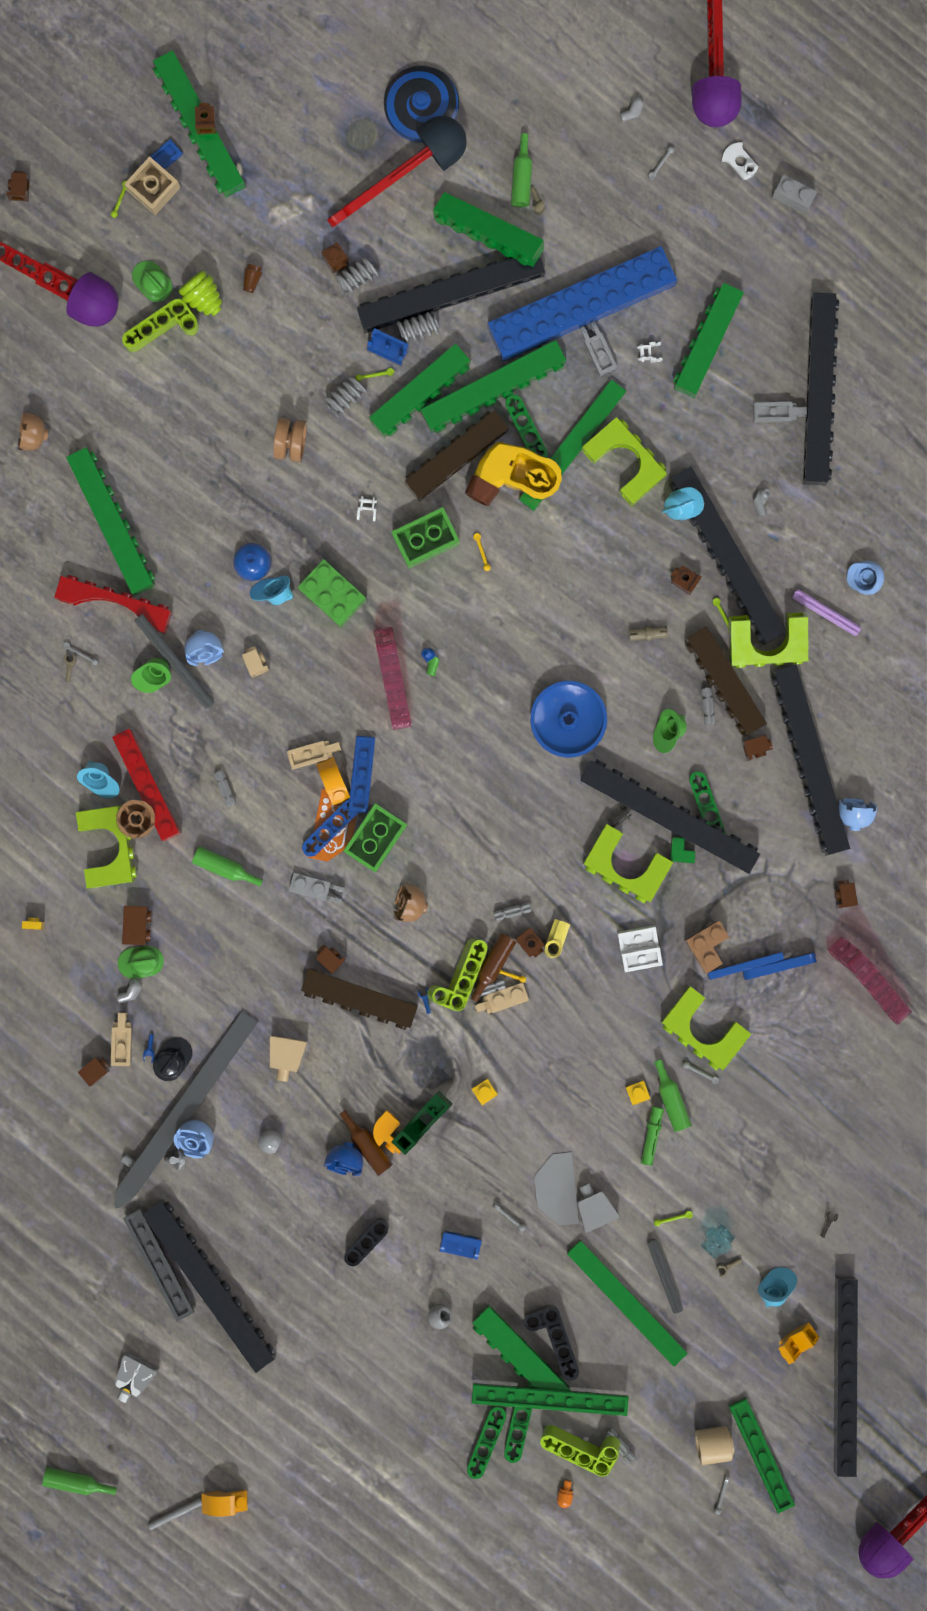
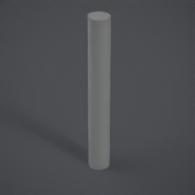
M200 1497L149 1522L150 1530L202 1506V1498Z

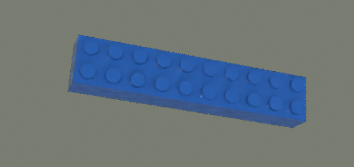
M662 246L490 321L487 324V329L502 362H505L578 330L582 326H587L593 321L596 322L676 286L677 278Z

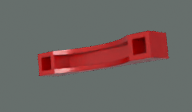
M71 575L60 577L54 596L56 600L74 606L90 601L117 603L128 608L138 617L143 614L157 632L165 635L172 616V612L168 610L169 607L158 603L157 606H154L147 599H132L133 595L122 592L120 595L114 593V589L103 586V589L96 587V583L85 580V583L78 581L77 577Z
M127 729L113 736V741L142 801L150 805L155 813L154 826L161 841L165 842L182 834L153 778L133 731Z

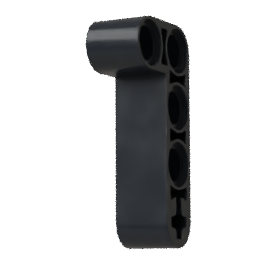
M546 1305L527 1312L524 1316L526 1329L529 1331L547 1329L562 1376L568 1381L575 1380L579 1375V1369L558 1308L555 1305ZM549 1310L556 1312L554 1319L546 1317V1313ZM530 1317H536L538 1323L531 1326L527 1323V1320ZM553 1330H562V1336L555 1338L552 1336ZM560 1348H567L569 1353L566 1356H560L558 1354ZM569 1361V1364L573 1369L572 1374L566 1372L567 1366L565 1362Z

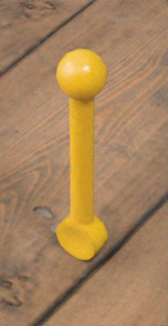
M476 533L473 538L477 541L484 563L483 569L489 571L491 566L487 563L480 541L481 535Z
M503 970L500 971V974L517 979L520 983L526 982L525 976H517Z

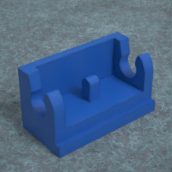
M375 328L372 332L371 340L367 343V351L400 366L409 351V344Z
M444 1230L439 1252L477 1260L482 1238Z

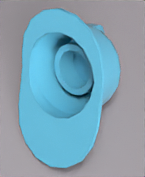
M692 487L673 491L664 503L665 509L662 510V513H666L673 520H686L696 517L703 510V497L697 489Z
M280 576L256 583L250 590L251 599L255 601L267 600L273 605H280L292 599L293 594L289 586L290 578L288 576Z
M89 761L86 767L77 774L79 783L102 798L110 799L119 794L120 787L118 783L109 775L107 766L102 763Z
M779 1267L770 1271L758 1286V1293L765 1302L766 1307H777L784 1304L797 1285V1277L788 1268Z

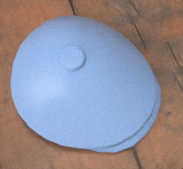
M872 561L853 563L847 572L848 585L861 594L871 595L878 592L884 582L882 568Z

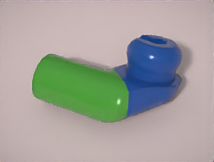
M425 648L422 650L421 655L428 663L426 674L435 676L439 658L432 649Z

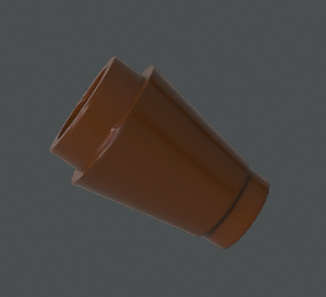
M247 264V267L244 268L243 291L254 293L263 274L261 272L262 267Z

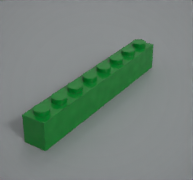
M173 50L153 60L155 67L152 70L157 79H162L164 84L161 87L166 96L170 94L172 98L170 103L175 112L179 111L181 115L179 120L183 128L187 127L190 131L188 137L193 145L197 144L199 148L197 153L201 161H206L208 166L205 168L209 176H214L217 181L214 185L218 193H223L225 198L246 188L217 131L215 134H197L195 129V107H199L201 102ZM202 115L201 117L207 118L208 115Z
M555 340L420 409L421 415L431 433H440L446 429L447 425L451 423L455 425L463 420L462 417L468 414L473 416L480 411V408L484 406L490 407L497 403V399L501 397L505 399L513 395V391L529 387L531 385L530 382L536 379L541 381L547 377L548 373L552 371L556 373L562 370L566 364V358Z
M86 447L67 456L66 459L131 593L136 596L155 587L153 581L156 579L152 571H147L145 567L147 560L143 553L139 554L136 548L139 544L135 536L131 537L128 532L131 529L126 519H122L120 513L123 511L119 503H114L111 497L114 495V492L110 485L106 486L103 480L106 476L102 468L98 469L95 464L98 461L93 451L90 452Z

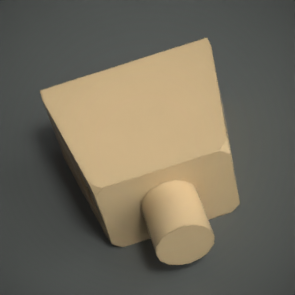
M270 1036V1068L278 1069L276 1080L288 1082L289 1071H298L308 1041Z

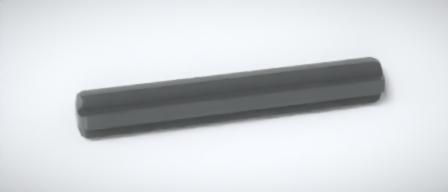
M652 1239L647 1242L665 1293L673 1313H680L683 1311L658 1241Z

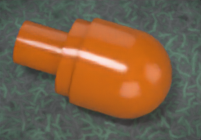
M564 1480L563 1487L558 1490L557 1504L561 1508H568L572 1504L574 1494L573 1490H571L572 1481Z

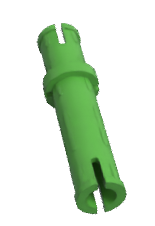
M652 1106L649 1123L646 1126L648 1129L641 1164L653 1166L658 1135L662 1129L661 1120L664 1108Z

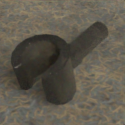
M831 1211L826 1212L824 1216L826 1222L821 1232V1237L825 1238L831 1223L837 1221L838 1214H835L834 1219L830 1220L829 1214Z

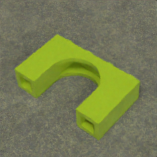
M616 417L588 441L581 451L593 464L597 463L604 455L615 448L629 449L637 456L640 465L639 472L619 492L632 507L667 476L665 472L667 469L661 462L657 463L655 461L652 451L640 444L641 440L635 433L633 435L630 433L626 422Z
M806 612L786 613V637L779 647L770 651L759 650L751 644L750 619L748 615L729 616V660L731 665L736 668H744L746 665L762 667L765 664L773 663V665L780 666L788 662L803 664V662L808 661V616Z
M121 806L76 812L79 832L107 829L117 837L119 842L118 856L111 864L84 869L86 889L135 882L134 878L137 877L136 866H132L134 850L129 845V840L132 838L122 834L116 825V815Z
M606 824L583 863L586 866L585 870L593 875L597 872L603 876L602 880L610 885L613 882L619 885L618 889L626 894L629 892L635 894V899L643 904L646 901L651 903L673 862L655 853L645 872L638 878L626 879L619 876L612 867L611 857L623 833Z
M688 986L662 1019L661 1023L664 1025L662 1028L670 1035L673 1032L678 1035L679 1038L677 1040L687 1047L688 1044L694 1048L693 1053L701 1059L703 1056L709 1060L708 1065L716 1071L719 1068L724 1070L750 1037L751 1033L734 1021L717 1042L711 1044L698 1042L691 1033L690 1020L706 998L691 986Z

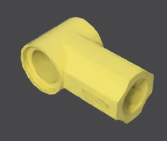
M554 919L546 945L544 946V953L547 957L556 958L561 954L570 924ZM550 944H555L558 947L557 954H550L548 952Z

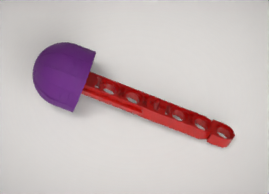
M707 0L709 77L698 80L693 84L692 105L694 113L700 122L709 127H723L731 123L741 109V84L734 78L724 76L722 0Z
M0 242V246L5 248V254L0 257V261L36 280L35 284L68 301L66 312L70 318L87 326L99 327L110 322L116 315L119 304L117 292L103 278L88 272L78 280L46 262L42 264L8 244ZM15 255L21 257V262L18 265L13 263ZM28 264L34 266V268H36L35 272H33L30 268L25 267V265ZM47 272H51L52 280L47 283L44 276ZM64 280L68 282L66 291H62L60 288V284Z
M927 1495L890 1533L876 1522L863 1536L858 1553L862 1566L869 1574L877 1578H892L905 1570L914 1560L903 1545L927 1521Z

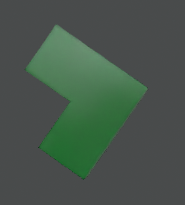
M672 837L670 861L694 864L696 851L684 850L685 838Z

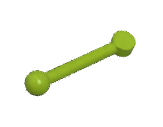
M123 181L122 191L114 210L111 211L110 215L113 218L118 216L117 211L125 194L126 188L124 184L127 181Z
M389 368L387 371L378 373L357 374L355 379L361 381L365 378L383 375L393 376L394 370Z
M715 598L713 605L717 606L728 627L729 633V621L720 606V599Z
M686 1211L682 1215L662 1220L655 1219L653 1224L660 1226L662 1223L682 1218L690 1219L693 1217V1213Z

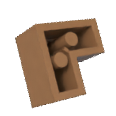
M720 921L712 923L684 940L705 974L723 964L713 948L729 938Z

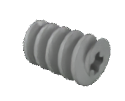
M362 258V264L355 262L356 269L349 266V273L343 270V277L339 274L336 275L337 283L346 297H348L347 290L352 294L354 293L353 286L360 289V282L367 285L366 278L373 281L372 274L379 277L376 269L367 259Z
M434 311L433 316L426 312L425 319L421 314L418 315V321L411 317V323L404 319V326L399 321L397 322L401 338L407 344H410V337L415 342L417 341V335L424 339V333H427L431 337L432 330L437 335L439 334V326Z
M348 377L349 384L342 382L343 388L339 386L336 388L338 394L333 391L331 392L332 399L328 396L325 397L327 407L337 418H339L338 411L343 414L345 413L344 406L349 409L351 408L350 401L356 404L355 396L360 399L362 398L361 391L367 394L363 386L352 377Z

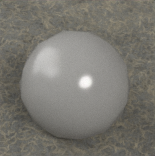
M265 1130L258 1139L260 1149L264 1153L274 1154L281 1143L282 1136L276 1130Z
M435 1305L428 1312L429 1324L435 1329L446 1328L452 1321L450 1310L444 1305Z

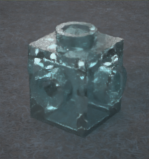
M720 1224L716 1228L711 1227L705 1233L707 1237L701 1244V1247L715 1259L722 1253L726 1254L732 1248L731 1243L735 1237Z

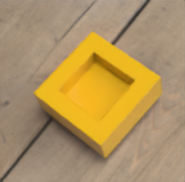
M28 917V921H22V929L44 930L45 922H39V918Z
M488 1078L471 1089L481 1105L498 1095Z
M644 1080L625 1087L632 1106L650 1099Z

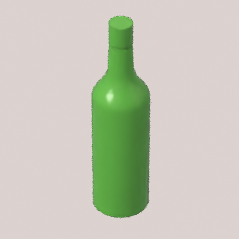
M521 134L520 152L514 159L511 205L515 207H528L530 205L532 160L528 155V134Z
M200 846L192 860V864L231 881L245 880L259 887L263 883V879L247 873L240 863Z
M662 1060L654 1061L660 1077L659 1093L674 1132L692 1126L677 1084L668 1077Z
M51 1467L46 1468L42 1483L43 1487L82 1495H89L94 1492L116 1495L117 1487L98 1483L90 1475Z

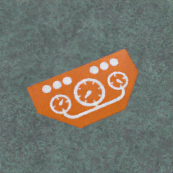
M326 789L321 791L314 832L345 802L332 805ZM343 809L340 811V813L345 815L347 820L350 818V816L347 815L349 813L348 810L346 812H344ZM357 815L316 856L308 858L328 862L343 852L353 837ZM341 816L333 818V824L337 827L341 826L344 822ZM322 829L319 832L320 839L327 840L330 837V832L327 829ZM316 836L313 837L315 842L310 847V851L313 853L316 851L314 847L317 844L320 847L323 845Z

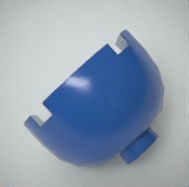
M247 543L239 547L233 559L234 569L242 579L251 582L263 579L269 573L272 564L268 551L256 543Z
M343 1142V1145H336L329 1150L325 1158L324 1167L327 1166L328 1170L338 1174L346 1175V1172H353L352 1176H360L364 1161L360 1151L354 1148V1144Z

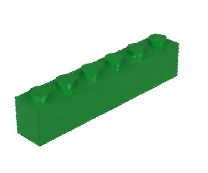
M446 192L443 193L433 209L434 219L440 225H447L457 233L468 235L473 241H480L488 248L500 251L506 257L517 259L523 265L534 267L544 250L543 239Z
M723 283L721 288L717 287L713 298L716 300L713 305L709 304L705 315L708 317L705 322L701 321L697 332L700 334L697 339L693 338L689 349L692 351L689 356L685 355L681 366L684 368L681 373L677 372L673 383L676 384L674 390L695 399L744 294L743 291L726 283Z
M455 343L369 417V421L384 438L387 436L391 437L398 431L397 427L402 423L405 425L412 419V414L416 411L420 412V409L426 407V402L430 399H436L441 394L440 390L445 386L447 388L456 381L455 378L459 374L464 375L470 369L471 360Z
M489 1304L472 1320L474 1331L480 1336L483 1334L488 1339L486 1343L493 1350L497 1348L501 1352L500 1357L507 1364L509 1362L515 1367L513 1370L521 1378L524 1376L528 1380L527 1384L529 1387L571 1391L570 1386Z

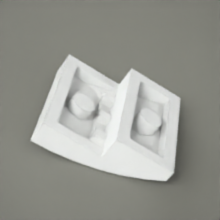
M655 925L617 932L625 972L663 965Z

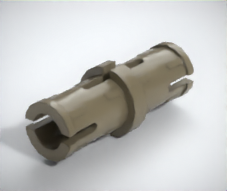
M646 626L644 629H629L630 642L637 640L651 641V639L668 638L667 626L656 628Z

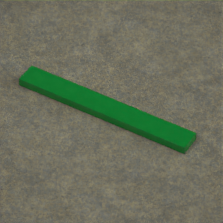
M613 380L609 382L550 458L561 469V476L581 452L582 447L591 439L625 395L626 390ZM524 492L519 501L534 512L543 499L533 498Z
M581 1240L567 1252V1255L673 1367L688 1354Z
M473 1383L471 1404L627 1416L629 1396Z

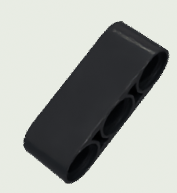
M376 1219L347 1249L344 1256L347 1265L357 1266L387 1235L389 1225L386 1220ZM376 1224H383L385 1231L383 1233L376 1232L374 1228ZM369 1238L372 1241V1245L364 1247L361 1240ZM356 1252L359 1258L356 1261H351L348 1258V1254Z

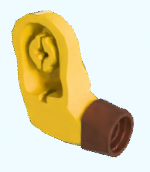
M496 442L480 460L475 474L470 478L465 494L487 507L500 492L499 488L503 485L514 490L523 491L533 498L545 499L552 496L559 489L562 480L561 469L555 461L545 458L530 449Z

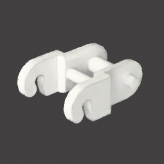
M649 342V345L640 344V346H637V349H640L638 361L650 360V363L663 361V358L657 359L651 356V347L660 346L661 342ZM644 349H648L649 357H644Z
M361 496V499H359L361 506L357 510V520H360V511L372 510L374 512L373 521H376L377 510L374 509V505L377 503V500H375V497L373 499H363V496ZM363 503H372V507H363Z

